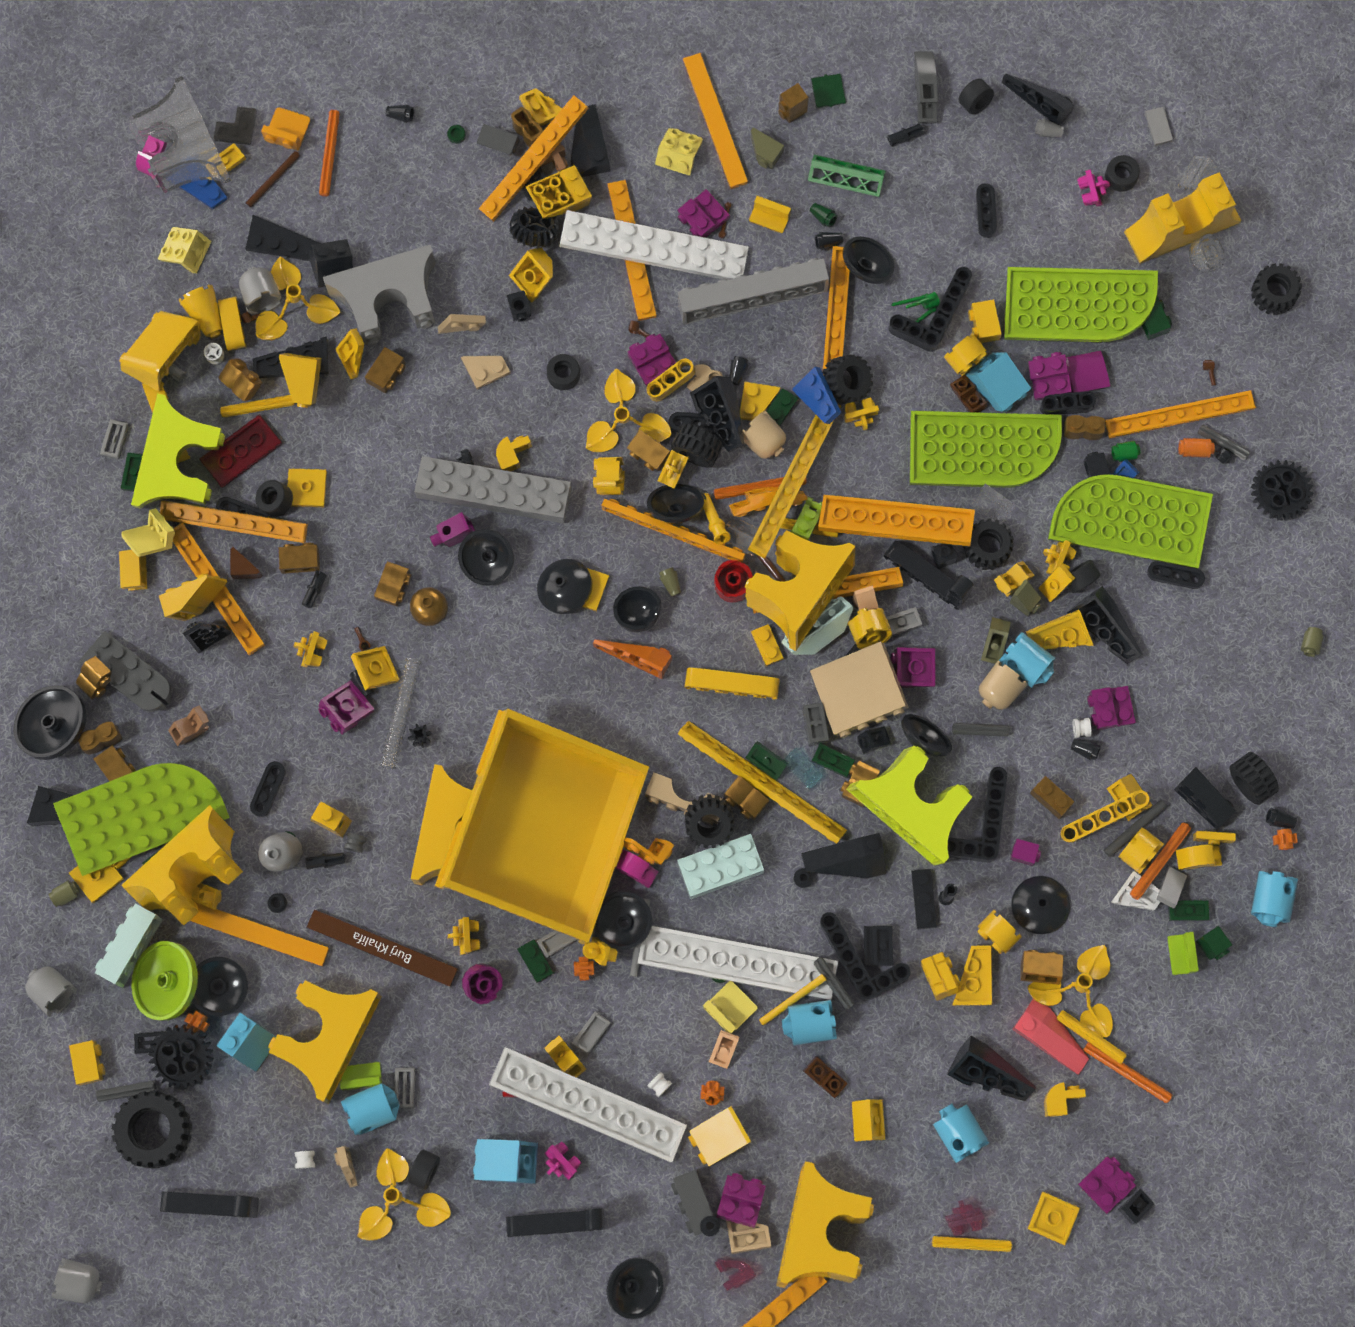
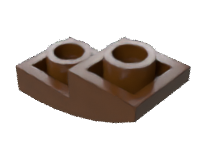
M966 375L950 384V387L968 412L979 413L988 407L987 402L976 391V386Z
M817 1056L803 1070L806 1075L834 1099L848 1084Z

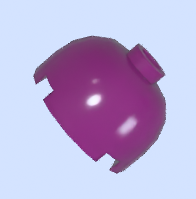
M480 963L471 966L462 978L464 993L478 1004H487L495 1000L499 989H502L503 979L500 972L488 964Z

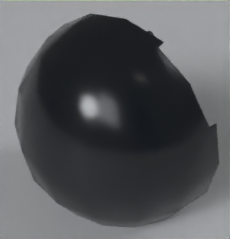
M641 586L630 587L621 592L613 605L614 617L619 625L627 631L636 633L651 629L661 611V599L657 593Z

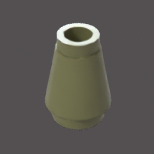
M673 567L661 571L659 579L670 593V596L680 594L681 588L677 571Z

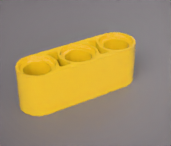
M237 297L218 300L223 334L228 351L246 347L244 330L241 326V314L237 306Z
M686 358L681 359L651 381L647 386V393L650 399L659 402L689 381L695 375L692 361ZM684 366L691 367L688 372L684 373L681 371ZM669 377L676 378L674 383H666ZM653 389H661L659 394H651Z

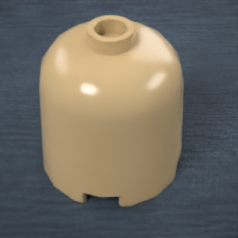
M766 411L761 412L749 423L751 426L746 431L742 430L744 443L760 458L766 459L773 455L777 457L783 452L784 448L782 446L786 442V434Z
M1000 661L996 662L979 686V694L984 699L982 703L989 709L992 707L1000 710L1006 709L1028 685L1026 681L1021 682L1018 679L1020 675L1007 665L1001 667Z

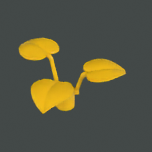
M280 256L274 263L271 274L279 291L286 289L285 304L279 317L273 311H264L260 314L262 316H258L256 320V336L262 340H276L283 336L287 330V323L282 318L289 303H297L302 300L305 306L308 307V318L317 324L329 322L340 314V309L333 300L322 294L312 295L310 303H308L304 295H301V288L298 285L301 280L299 269Z
M615 369L610 374L605 385L606 399L610 403L620 402L619 407L614 411L616 419L611 428L605 421H597L590 426L586 442V449L589 451L605 452L613 449L619 440L618 434L613 430L618 423L625 424L629 420L641 426L639 430H642L659 443L671 437L670 427L660 415L655 413L645 414L642 423L630 416L628 409L623 407V401H629L633 398L636 390L635 384L630 377L618 369Z
M1105 945L1092 947L1079 956L1077 969L1082 974L1070 985L1061 988V982L1060 985L1032 982L1028 985L1027 989L1032 998L1045 1006L1059 1004L1062 1000L1061 992H1065L1072 987H1075L1080 993H1086L1087 1008L1089 1010L1082 1012L1080 1022L1101 1037L1107 1038L1110 1036L1113 1026L1111 1013L1106 1006L1100 1003L1091 1007V992L1089 990L1093 979L1101 980L1110 971V960Z
M387 1148L381 1155L376 1170L378 1181L383 1186L390 1185L383 1195L386 1201L385 1212L378 1206H372L364 1210L359 1220L358 1237L371 1241L388 1235L393 1226L392 1219L387 1216L390 1204L395 1206L403 1201L418 1207L417 1219L420 1224L426 1227L437 1226L450 1218V1207L441 1196L435 1193L424 1194L421 1197L420 1204L404 1198L401 1191L395 1187L396 1182H403L407 1178L409 1165L402 1156Z

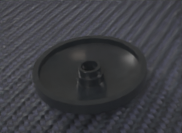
M52 685L35 691L22 703L14 720L13 732L18 747L27 755L39 760H50L65 754L78 742L86 724L85 705L75 692L64 686Z

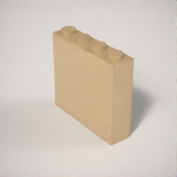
M882 642L810 670L833 734L841 738L851 735V731L858 729V731L864 730L869 727L870 723L875 721L876 723L884 722L887 720L886 717L892 714L894 716L905 713V709L909 708L885 644Z

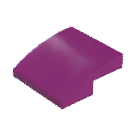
M1101 350L1067 357L1073 393L1110 387Z

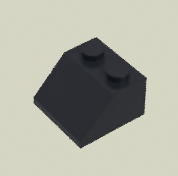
M347 239L311 245L308 256L318 288L326 287L323 277L353 268L352 253Z

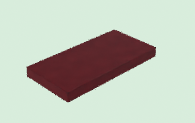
M259 414L226 438L223 446H219V450H210L199 460L220 487L223 488L279 447L282 442Z

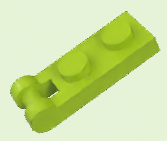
M808 497L791 533L809 541L820 519L821 501L818 503L813 501V498Z

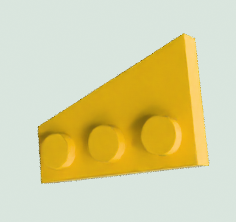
M1080 610L1025 631L1027 636L1043 649L1070 648L1082 645L1094 646Z
M971 946L960 985L958 986V993H956L952 1004L953 1006H992V946Z

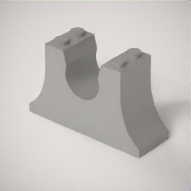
M431 245L323 277L329 296L342 302L353 314L364 345H374L378 343V340L382 339L378 313L381 307L388 302L398 301L405 304L417 328L426 329L435 323L427 294L429 275L436 265Z

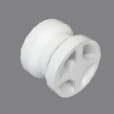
M210 343L204 348V355L210 364L217 365L224 360V352L219 344Z
M1073 719L1074 738L1084 735L1091 737L1090 719Z
M660 1072L648 1084V1087L653 1089L656 1095L660 1097L672 1085V1082L666 1080L664 1074Z
M315 1151L295 1152V1157L297 1158L295 1169L314 1168L313 1157L315 1156Z

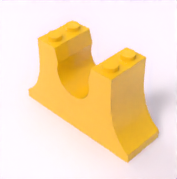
M1219 172L1202 179L1197 189L1181 200L1173 202L1169 193L1151 200L1145 214L1136 223L1127 228L1124 233L1139 263L1142 264L1239 224L1241 219L1235 209L1236 204Z
M786 530L783 535L778 536L775 542V555L777 564L796 577L789 581L780 582L768 575L755 573L753 578H749L745 584V597L747 599V606L773 620L785 633L789 642V648L797 651L854 568L855 545L851 543L836 546L821 545L805 540Z
M434 764L410 879L417 885H423L429 879L439 875L458 822H461L472 790L453 781L446 774L442 765Z
M209 805L122 884V887L143 908L148 911L155 909L170 911L185 925L199 912L197 904L192 900V894L200 882L208 877L216 876L221 882L229 885L243 872L231 854V841L235 831Z
M305 980L303 984H299L296 990V999L310 1010L320 1014L322 1019L320 1034L316 1039L307 1043H301L292 1037L277 1034L276 1038L273 1037L268 1048H270L269 1053L301 1070L313 1085L316 1098L329 1104L382 996L371 989L355 995L337 994Z
M805 1161L801 1167L776 1286L785 1288L791 1282L805 1277H827L852 1283L857 1279L862 1270V1264H859L860 1258L849 1252L834 1249L827 1240L826 1229L829 1223L837 1220L846 1221L849 1224H863L873 1214L874 1204H871L872 1198L846 1192L833 1186L818 1173L813 1163Z

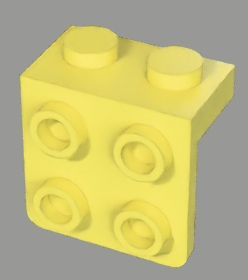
M669 128L658 147L655 165L690 176L695 156L703 139L694 134Z
M155 508L149 510L148 525L122 531L121 537L132 551L141 557L172 549L175 531L167 523L164 516Z

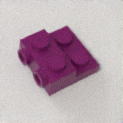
M707 189L695 199L691 198L677 210L679 214L677 216L683 225L686 223L689 225L691 234L707 238L730 218L728 212Z
M651 334L646 337L644 343H634L629 347L630 350L627 351L629 359L646 386L676 363L661 334Z
M1055 352L1051 354V357L1035 356L1032 358L1033 361H1028L1035 400H1043L1047 395L1073 393L1069 362L1065 354L1062 355V352Z
M897 647L891 653V663L894 664V670L901 688L935 687V648Z
M351 680L322 698L318 705L321 716L324 718L328 717L331 721L332 729L335 732L339 731L342 735L374 711V707Z
M1128 686L1111 689L1108 687L1090 691V695L1087 696L1088 706L1093 709L1091 721L1093 726L1096 725L1097 730L1136 723Z
M1106 1156L1077 1184L1105 1214L1136 1186L1133 1183L1135 1178L1128 1171L1124 1173L1119 1168L1121 1164L1113 1156L1111 1158Z
M732 1173L731 1176L727 1175L716 1217L755 1228L766 1185H762L763 1182L758 1179L744 1180L743 1176L737 1173Z

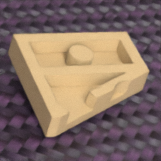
M502 356L461 357L477 390L510 374Z

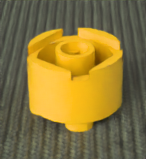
M971 333L970 336L965 337L952 348L953 351L947 353L944 359L957 374L963 376L971 370L970 368L973 366V363L977 365L985 358L987 350L975 335Z
M599 457L594 459L596 477H593V487L596 488L597 494L623 495L625 471L620 466L624 465L622 457Z
M863 608L857 612L858 615L848 621L851 634L859 649H864L878 642L885 643L892 636L891 627L883 608L872 610Z
M1142 827L1118 857L1140 874L1164 843Z
M993 909L977 926L979 928L977 932L984 940L989 938L993 942L992 947L999 954L1002 952L1006 954L1022 936L1020 934L1016 936V929L1000 914L996 917V911Z

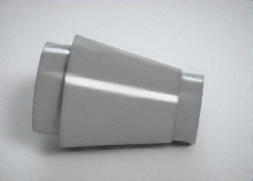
M1044 118L1043 120L1038 119L1035 134H1039V137L1061 138L1064 127Z

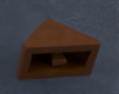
M234 547L230 549V575L233 580L258 579L263 576Z

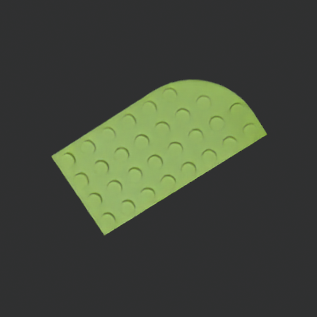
M1008 267L1004 340L1110 342L1124 338L1140 328L1150 316L1157 297L1158 271Z
M911 411L909 485L1010 488L1032 482L1051 466L1058 453L1062 436V415Z
M1118 475L1093 476L1074 485L1061 498L1052 516L1048 540L1058 542L1067 540L1073 545L1199 569L1213 494Z
M176 763L151 765L53 803L82 876L171 841L209 805L223 820L230 818L215 785L199 771Z

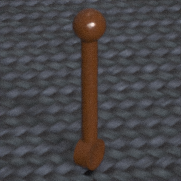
M730 202L725 203L726 211L729 213V209L732 207V204ZM727 221L722 224V229L718 234L721 239L726 237L725 228Z

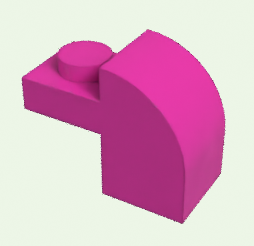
M149 135L142 152H138L136 159L137 170L159 180L166 164L161 161V158L168 143Z
M622 849L618 864L615 867L622 874L632 877L647 888H650L659 872L642 858Z

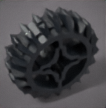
M532 206L530 208L524 207L523 210L518 209L513 214L509 225L510 234H512L513 239H517V243H523V246L528 245L530 248L536 247L537 249L540 246L543 248L546 245L551 246L556 241L560 230L559 221L556 216L543 219L538 208H533Z

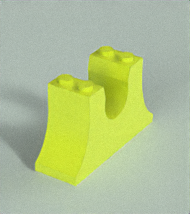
M157 393L131 505L142 509L147 504L161 499H182L204 505L206 501H210L212 490L209 489L210 486L198 478H190L183 475L179 470L178 461L182 452L191 447L219 450V446H223L225 440L222 429L198 423L184 417L170 405L165 395Z
M911 746L904 749L891 766L880 776L872 780H859L851 783L846 790L935 866L945 863L949 858L947 847L951 827L972 796L965 786L957 784L939 793L931 804L922 801L915 792L914 782L917 775L924 770L929 758L925 756L926 753L922 748Z

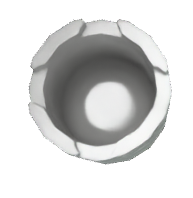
M251 267L241 275L239 287L247 312L255 315L259 314L258 311L265 309L266 311H272L281 304L280 299L282 297L270 271L261 267Z
M279 832L263 840L258 850L262 866L274 872L290 870L297 866L303 853L299 839L287 832Z
M49 966L38 970L34 969L28 975L29 979L25 986L27 995L48 1017H51L53 1012L58 1014L64 1010L72 1001L70 999L72 993L76 994L77 988L57 970Z
M62 1258V1265H59L54 1285H57L56 1292H52L51 1298L76 1303H88L94 1298L96 1293L100 1294L103 1282L99 1281L100 1274L96 1267Z

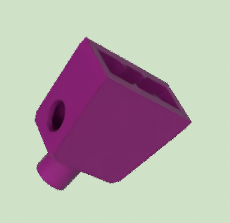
M461 512L436 526L438 533L430 536L434 547L442 543L452 547L461 543L475 529L471 519Z

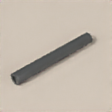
M1162 800L1157 802L1103 851L1107 856L1111 857L1142 827L1144 828L1167 808L1165 802Z

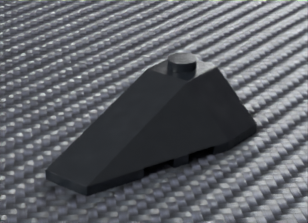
M1007 73L1003 76L1002 84L1049 121L1061 125L1072 113L1074 104L1068 97H1063L1057 92Z
M595 104L589 105V109L575 124L571 166L575 165L581 177L610 172L609 158Z
M716 376L690 392L696 411L702 414L706 424L714 430L716 437L722 442L728 452L744 444L737 393L731 377Z
M1103 586L1086 596L1067 612L1069 614L1080 610L1087 630L1095 635L1093 639L1096 642L1102 640L1109 646L1108 650L1126 664L1142 655L1116 603Z
M203 621L193 622L183 631V635L198 654L231 634L226 626Z
M880 833L801 853L805 872L851 876L863 879L886 874L885 854Z
M972 1035L960 1047L947 1075L965 1085L971 1086L972 1082L983 1085L982 1089L989 1091V1088H996L1000 1090L1002 1095L1026 1101L1036 1090L1035 1085L997 1052Z

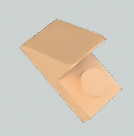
M873 585L854 591L852 601L854 606L858 607V610L863 608L868 610L878 609Z
M721 1030L709 1062L728 1069L739 1037Z

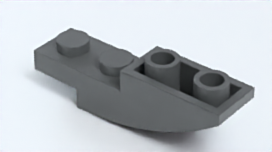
M915 51L918 124L936 123L938 91L933 51Z

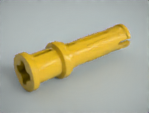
M704 493L706 500L704 499L703 510L709 521L708 528L714 534V542L716 544H725L731 538L730 533L725 529V522L719 518L710 495Z

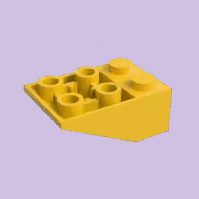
M575 165L526 186L543 219L566 214L567 210L575 212L588 206L592 198Z
M201 574L193 581L181 583L180 587L167 589L166 593L159 595L164 616L186 621L201 615L225 586L227 579Z

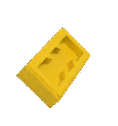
M1062 564L1038 589L1052 602L1075 577Z
M1196 831L1193 834V841L1208 842L1212 846H1219L1220 843L1235 842L1236 834Z

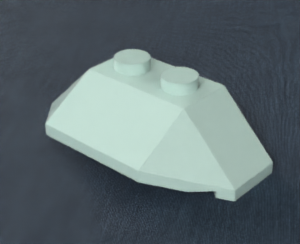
M842 596L832 599L797 651L789 648L786 635L782 640V644L793 655H815L845 631L853 611V606Z

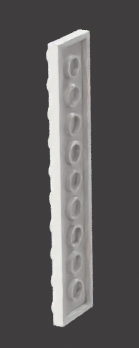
M569 210L566 211L560 247L728 280L735 279L737 276L744 274L749 247Z
M652 926L648 937L641 944L638 964L794 994L821 975L814 965V961L819 957ZM823 958L836 976L838 961ZM825 981L805 996L831 1000L833 991Z
M504 1047L489 1083L492 1087L668 1162L673 1161L687 1126Z

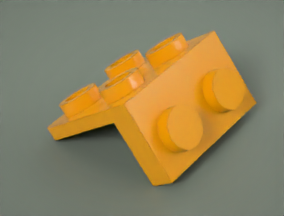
M278 107L274 112L270 125H263L261 130L263 138L269 143L299 151L310 124V118Z
M625 837L623 847L630 852L634 851L639 854L638 857L652 865L654 863L662 865L664 860L671 856L674 845L667 840L655 838L647 850L635 840Z

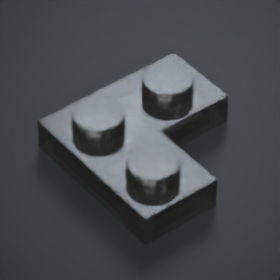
M238 106L235 123L216 121L214 140L251 145L257 113L256 108Z

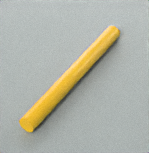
M821 974L761 1017L759 1019L761 1024L764 1026L785 1011L788 1006H792L827 980L826 977Z

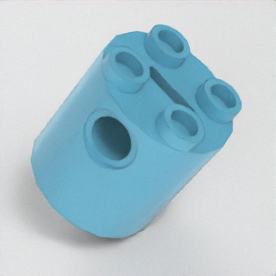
M1021 632L1015 640L1017 643L1012 642L1006 650L1008 654L1005 653L999 661L1001 665H1007L1020 675L1018 677L1020 680L1026 681L1028 686L1033 688L1035 684H1045L1054 674L1053 662L1055 657Z
M1259 871L1251 914L1262 925L1277 927L1279 922H1290L1298 879L1284 877V873L1273 871L1272 875H1270L1268 872Z
M831 1000L787 1007L788 1015L785 1019H782L783 1033L792 1039L794 1046L837 1039Z
M383 1083L351 1095L341 1101L344 1111L350 1117V1119H347L348 1124L355 1135H362L396 1121L400 1106L395 1092Z
M952 1103L939 1111L941 1120L934 1123L933 1126L956 1163L989 1144L987 1137L967 1104L957 1109Z

